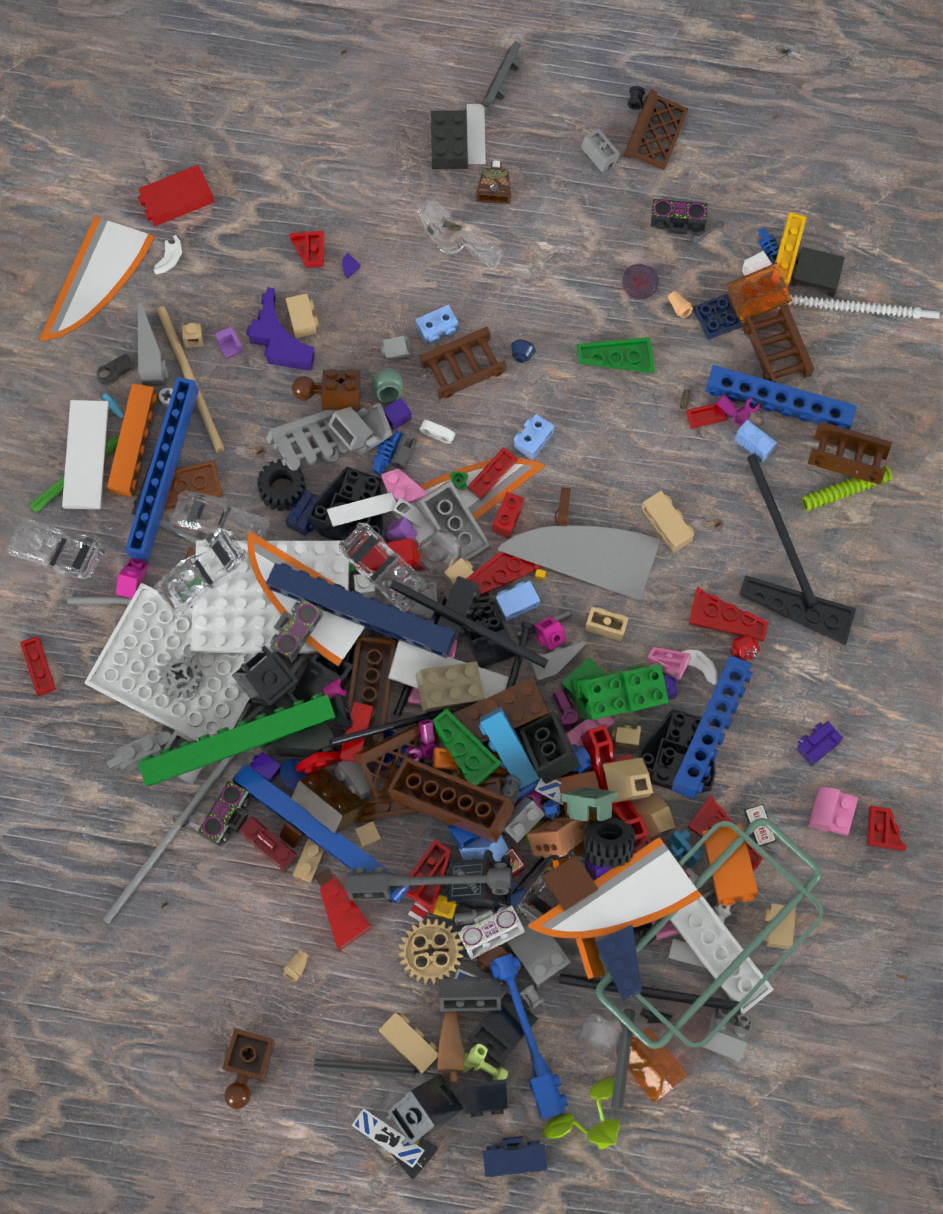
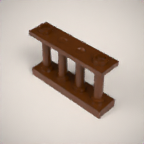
M787 304L780 306L777 316L753 324L750 316L746 317L743 331L745 335L749 336L764 372L763 379L776 382L777 378L795 372L803 373L805 378L812 376L814 366ZM778 323L783 325L784 332L759 340L756 330ZM785 339L789 340L791 344L789 349L766 356L763 346ZM792 355L796 356L798 361L796 365L772 371L770 362Z
M484 327L420 355V363L423 369L426 367L431 368L441 387L437 389L439 399L449 398L460 390L490 377H498L506 371L505 360L498 363L488 344L490 340L488 327ZM478 345L482 347L491 364L490 367L483 370L480 369L471 351L473 347ZM461 352L465 354L474 371V374L464 377L454 358L455 355ZM448 360L458 381L447 384L437 365L438 362Z
M819 421L814 439L819 440L818 449L812 448L807 464L881 485L886 469L880 468L881 459H887L892 442ZM827 443L838 446L836 455L825 452ZM845 448L856 451L854 460L843 457ZM863 453L874 456L872 465L861 462Z

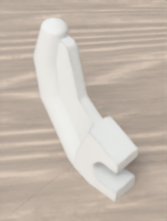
M176 235L173 236L174 244H169L167 240L165 241V255L154 266L155 274L166 273L176 265L181 257V243Z
M698 650L682 651L690 653L688 668L702 671L708 683L717 685V669L705 654Z

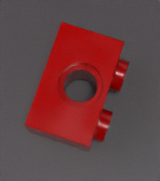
M508 491L506 492L492 524V532L510 539L524 506L523 497Z

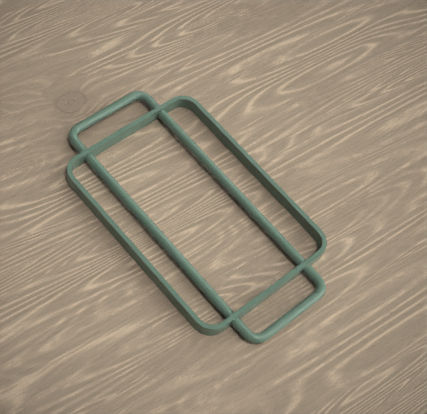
M766 818L755 819L744 831L732 822H719L678 863L682 867L718 829L726 827L733 830L739 836L693 883L697 890L745 841L788 880L798 892L673 1025L641 994L635 995L668 1028L667 1032L659 1040H651L605 996L604 989L612 981L609 972L598 983L596 995L599 1001L647 1047L651 1049L662 1048L674 1035L691 1048L705 1046L822 920V905L810 893L811 889L821 878L820 866L772 821ZM759 826L768 828L813 870V876L804 886L749 837ZM804 897L812 902L818 910V918L706 1039L698 1043L686 1039L679 1032L686 1022ZM678 911L660 918L635 944L637 954ZM598 953L601 963L607 969L600 953Z

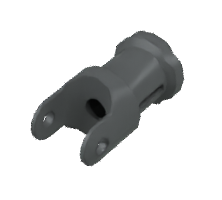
M510 775L503 780L504 787L501 795L509 798L513 806H515V802L519 797L518 789L521 786V781L516 776Z

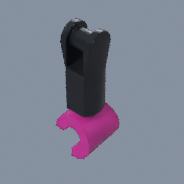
M338 678L322 690L324 695H328L331 701L336 723L342 725L344 729H349L353 721L346 699L343 697L346 695V690L341 689V680Z

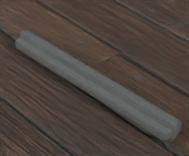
M624 1009L623 1013L634 1023L635 1010ZM623 1023L621 1025L611 1108L616 1110L623 1109L633 1035Z
M315 1059L314 1069L318 1071L414 1077L415 1066L328 1059Z

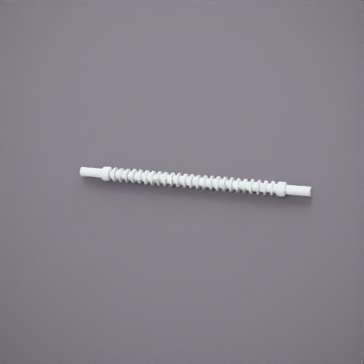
M756 293V300L774 302L777 305L788 303L789 306L791 304L793 306L798 304L799 307L801 305H804V307L808 305L809 308L812 306L817 308L819 306L820 309L822 307L827 309L829 307L830 310L835 308V310L840 309L843 311L845 309L846 312L848 310H851V312L856 310L857 313L859 311L861 313L866 311L867 314L869 312H872V314L877 312V315L880 313L882 315L887 313L888 316L890 314L893 316L897 314L898 317L901 315L906 317L907 315L909 318L913 316L915 319L920 317L939 319L940 315L939 311L921 310L920 307L912 309V307L907 308V306L902 308L901 305L899 307H896V305L891 307L890 304L888 306L886 304L881 306L880 303L878 305H875V303L870 305V302L867 304L862 302L860 304L859 301L857 303L854 301L850 303L849 300L847 302L841 300L840 302L838 299L836 301L833 299L829 301L828 298L823 300L822 297L821 299H818V297L813 299L812 296L810 298H807V296L802 298V295L800 297H797V295L792 297L791 294L789 296L786 294L782 296L781 293H775V295Z

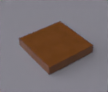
M577 855L542 876L563 911L598 891V887Z

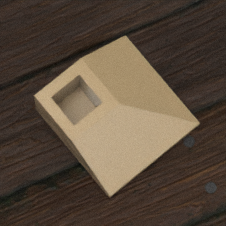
M643 758L603 764L608 791L618 792L617 800L612 803L650 797L653 793L649 772Z

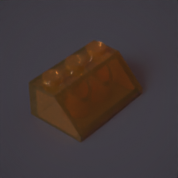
M777 262L726 284L734 309L741 323L748 316L752 319L792 302L791 295Z
M650 1026L643 1031L651 1040H659ZM637 1037L632 1040L628 1070L652 1101L656 1103L683 1081L688 1074L666 1046L659 1049H651L644 1045Z

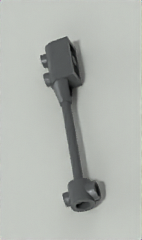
M496 863L494 868H490L486 875L409 877L385 872L386 869L384 867H375L373 872H365L364 868L357 867L353 869V873H348L347 894L350 901L390 899L391 890L409 887L410 885L487 883L492 892L497 895L507 894L512 885L511 868H507L505 863Z

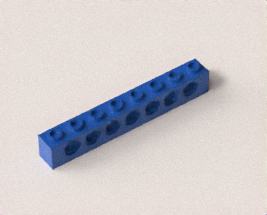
M716 365L712 366L705 392L717 397L724 394L731 401L743 402L745 405L747 399L752 397L753 400L749 403L751 407L759 403L760 408L768 412H778L785 417L792 416L800 421H810L817 425L819 421L849 430L857 405ZM722 383H728L730 387H725ZM740 388H746L748 392H742ZM758 393H763L766 397H760ZM781 398L784 402H778L776 399ZM799 403L802 407L798 408L794 404ZM817 408L820 412L816 413L812 409ZM834 413L838 418H833L830 414Z
M731 655L729 656L674 779L673 792L693 800L696 793H701L704 786L702 782L703 777L707 778L710 773V761H715L718 750L716 748L718 745H722L725 738L723 732L725 729H729L732 722L730 716L732 713H736L739 706L737 700L739 697H743L746 690L744 684L745 682L749 683L753 674L750 671L751 663ZM707 741V742H709V743H711V744L707 745V744H704L703 742ZM697 757H700V758H702V759H704V760H703V761H699V760H697L696 758H697ZM689 774H695L696 777H691Z

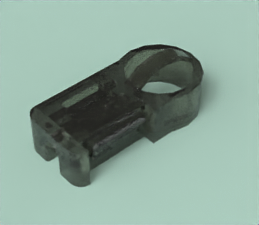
M124 354L100 366L97 370V380L102 385H111L120 376L131 371V369L134 371V363L130 361L127 354ZM103 371L111 372L108 376L104 378H101L99 376L100 373Z

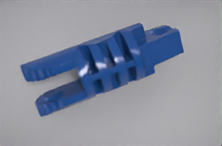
M764 227L758 230L761 238L758 242L773 264V269L779 245L774 235H769Z
M396 431L391 442L389 437L380 443L373 460L372 470L375 474H383L386 467L389 466L402 432Z
M549 799L543 804L542 810L546 817L555 818L560 813V805L558 802Z

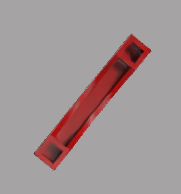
M606 725L587 730L580 738L584 748L591 757L592 769L596 773L600 789L608 790L603 764L612 763L615 760L612 740ZM629 800L612 803L611 817L626 821L625 823L631 825L635 833L634 843L643 840L649 835L642 816L635 810Z

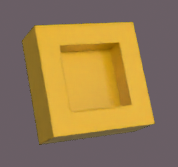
M438 895L433 915L453 920L457 904L447 902V897Z

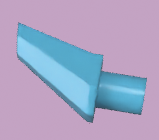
M104 393L100 398L103 401H108V409L122 419L125 414L116 399Z

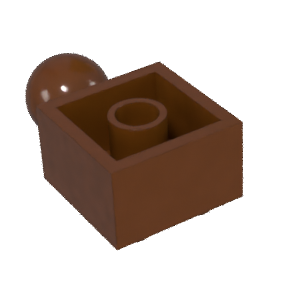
M323 370L322 383H314L311 378L301 376L293 382L292 392L300 400H308L314 394H321L322 410H342L351 407L353 410H360V370Z
M234 1028L222 1068L226 1072L237 1074L235 1083L230 1084L224 1093L225 1102L229 1107L241 1109L249 1103L251 1097L250 1090L247 1087L249 1078L264 1082L275 1045L274 1039ZM251 1050L254 1056L247 1060L244 1055Z

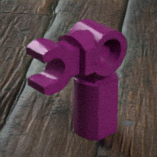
M724 394L715 403L728 416L731 415L733 422L739 426L746 422L751 416V412H756L760 407L759 403L755 407H751L749 403L753 398L750 397L746 401V406H742L738 410L737 406Z
M565 689L553 693L560 711L564 712L559 718L563 726L566 728L577 724L578 714L571 709L573 706Z
M429 719L419 722L423 744L418 746V748L409 747L406 749V752L414 753L410 759L417 762L420 758H433V749L438 748L434 744L433 721Z

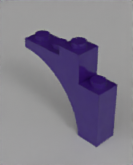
M267 287L266 294L263 293L261 300L263 308L259 310L257 320L252 319L251 325H248L246 336H249L251 344L266 346L264 356L267 357L268 364L311 371L315 357L314 347L296 340L282 327L275 313V288Z

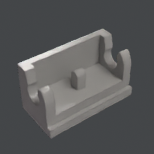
M598 128L585 135L581 148L597 168L603 173L608 169L609 165L613 167L620 153Z

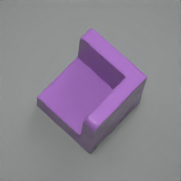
M232 326L215 334L225 359L243 352L241 343Z
M404 516L391 522L385 535L391 542L407 538L415 540L417 531Z

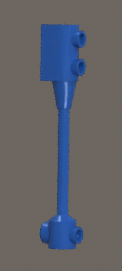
M573 744V749L581 766L572 770V772L577 771L578 774L585 773L592 767L591 757L582 745L577 748ZM540 779L520 789L517 801L534 791ZM450 824L448 826L449 833L460 850L480 838V836Z
M512 953L494 959L492 963H489L494 979L499 978V980L507 982L531 1053L535 1077L529 1078L528 1082L541 1119H546L565 1112L564 1107L568 1106L565 1094L560 1095L558 1086H561L558 1074L553 1075L538 1051L514 981L518 974L517 969L521 968L517 956L513 957Z

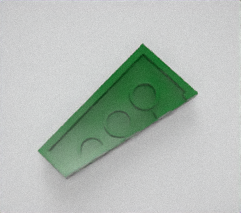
M650 337L582 343L576 346L579 364L655 373Z
M447 708L432 720L433 727L467 782L478 786L501 766V762Z

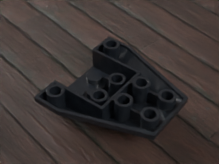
M346 466L313 502L307 519L321 536L334 541H349L350 546L358 549L371 535L379 541L376 544L379 545L385 531L384 513L333 526L326 509L383 495L382 479Z
M672 709L640 749L638 758H643L649 772L651 784L672 790L674 779L699 726L701 717ZM707 741L703 742L704 744H707V745L711 744V743H709V742H707ZM697 757V758H696V759L699 760V761H703V760H704V759H702V758H700V757ZM710 761L709 766H711L708 777H703L702 782L704 786L701 793L709 792L712 789L716 774L714 761ZM689 774L691 777H696L695 774Z

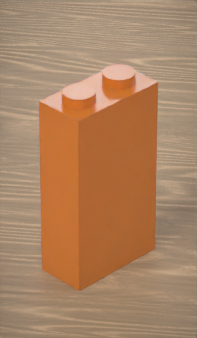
M736 824L743 831L742 824ZM730 828L718 829L703 844L708 865L710 866L739 835ZM709 830L702 831V838ZM745 841L711 876L718 905L730 906L735 904V901L740 900L750 902L758 895Z

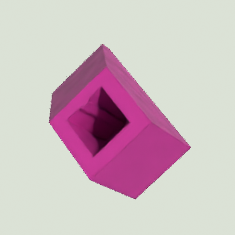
M131 558L118 575L116 594L133 598L139 585L144 581L149 563Z

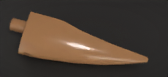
M447 1011L445 1013L437 1062V1071L444 1075H449L451 1084H457L458 1074L464 1071V1049L460 1037L457 1011Z

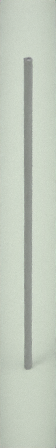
M302 653L290 668L294 676L311 653ZM234 756L221 760L103 918V921L110 924Z

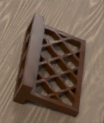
M651 89L644 102L624 157L630 159L632 156L665 170L688 108L656 95L657 91ZM656 103L664 104L666 109L658 111ZM678 110L683 113L681 117L675 119L672 111ZM668 112L671 120L664 122L661 115ZM657 116L660 124L653 126L650 118ZM673 123L676 131L669 133L666 126ZM662 127L665 135L658 137L655 129ZM651 131L654 139L647 141L644 133ZM667 138L670 146L663 148L660 140ZM656 142L660 150L652 152L649 144ZM645 146L649 154L642 155L637 151ZM662 153L664 162L656 161L654 155Z
M419 723L353 755L355 761L360 764L373 798H378L388 793V785L392 783L393 771L399 770L395 767L398 757L402 759L406 757L399 754L402 746L407 745L418 748L416 744L418 738L421 737ZM387 753L394 755L391 765L383 763ZM409 753L407 758H411L413 753ZM421 758L420 763L423 764L425 759ZM371 761L378 763L374 774L369 772L366 766ZM382 765L390 768L387 778L378 776ZM377 778L385 781L383 790L377 792L375 787Z

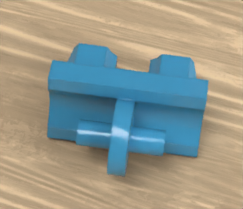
M687 830L676 831L667 840V843L671 846L669 849L673 853V857L675 859L678 858L679 861L693 848L688 843L691 835ZM702 847L686 862L689 868L693 867L701 858L700 856L704 852Z

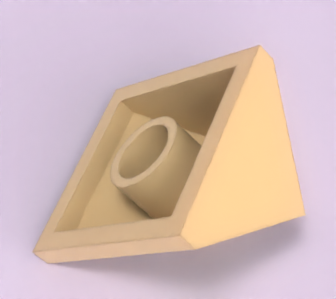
M658 793L633 805L635 810L642 816L649 834L647 837L651 841L676 828L669 806Z

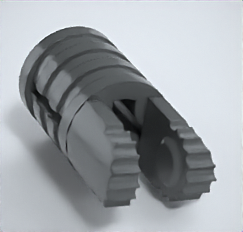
M404 432L390 461L392 466L402 470L406 469L411 457L410 455H412L417 439L413 438L408 447L404 446L407 439V434Z

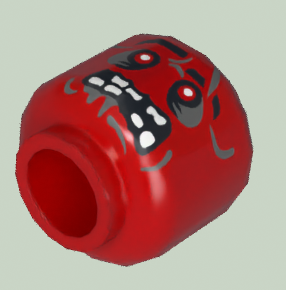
M748 634L734 639L730 648L733 657L744 661L756 658L760 651L757 639Z

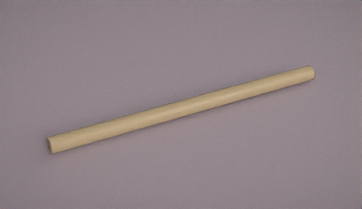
M161 306L157 308V313L185 379L195 380L196 382L166 308ZM199 389L195 403L216 453H220L225 448Z

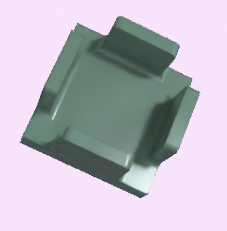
M584 786L562 793V802H567V815H570V819L588 821L590 806V812L597 813V820L603 821L611 818L612 802L617 800L618 792Z

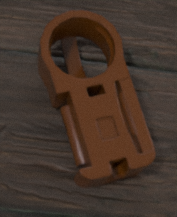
M561 487L559 509L555 513L557 526H567L571 488Z

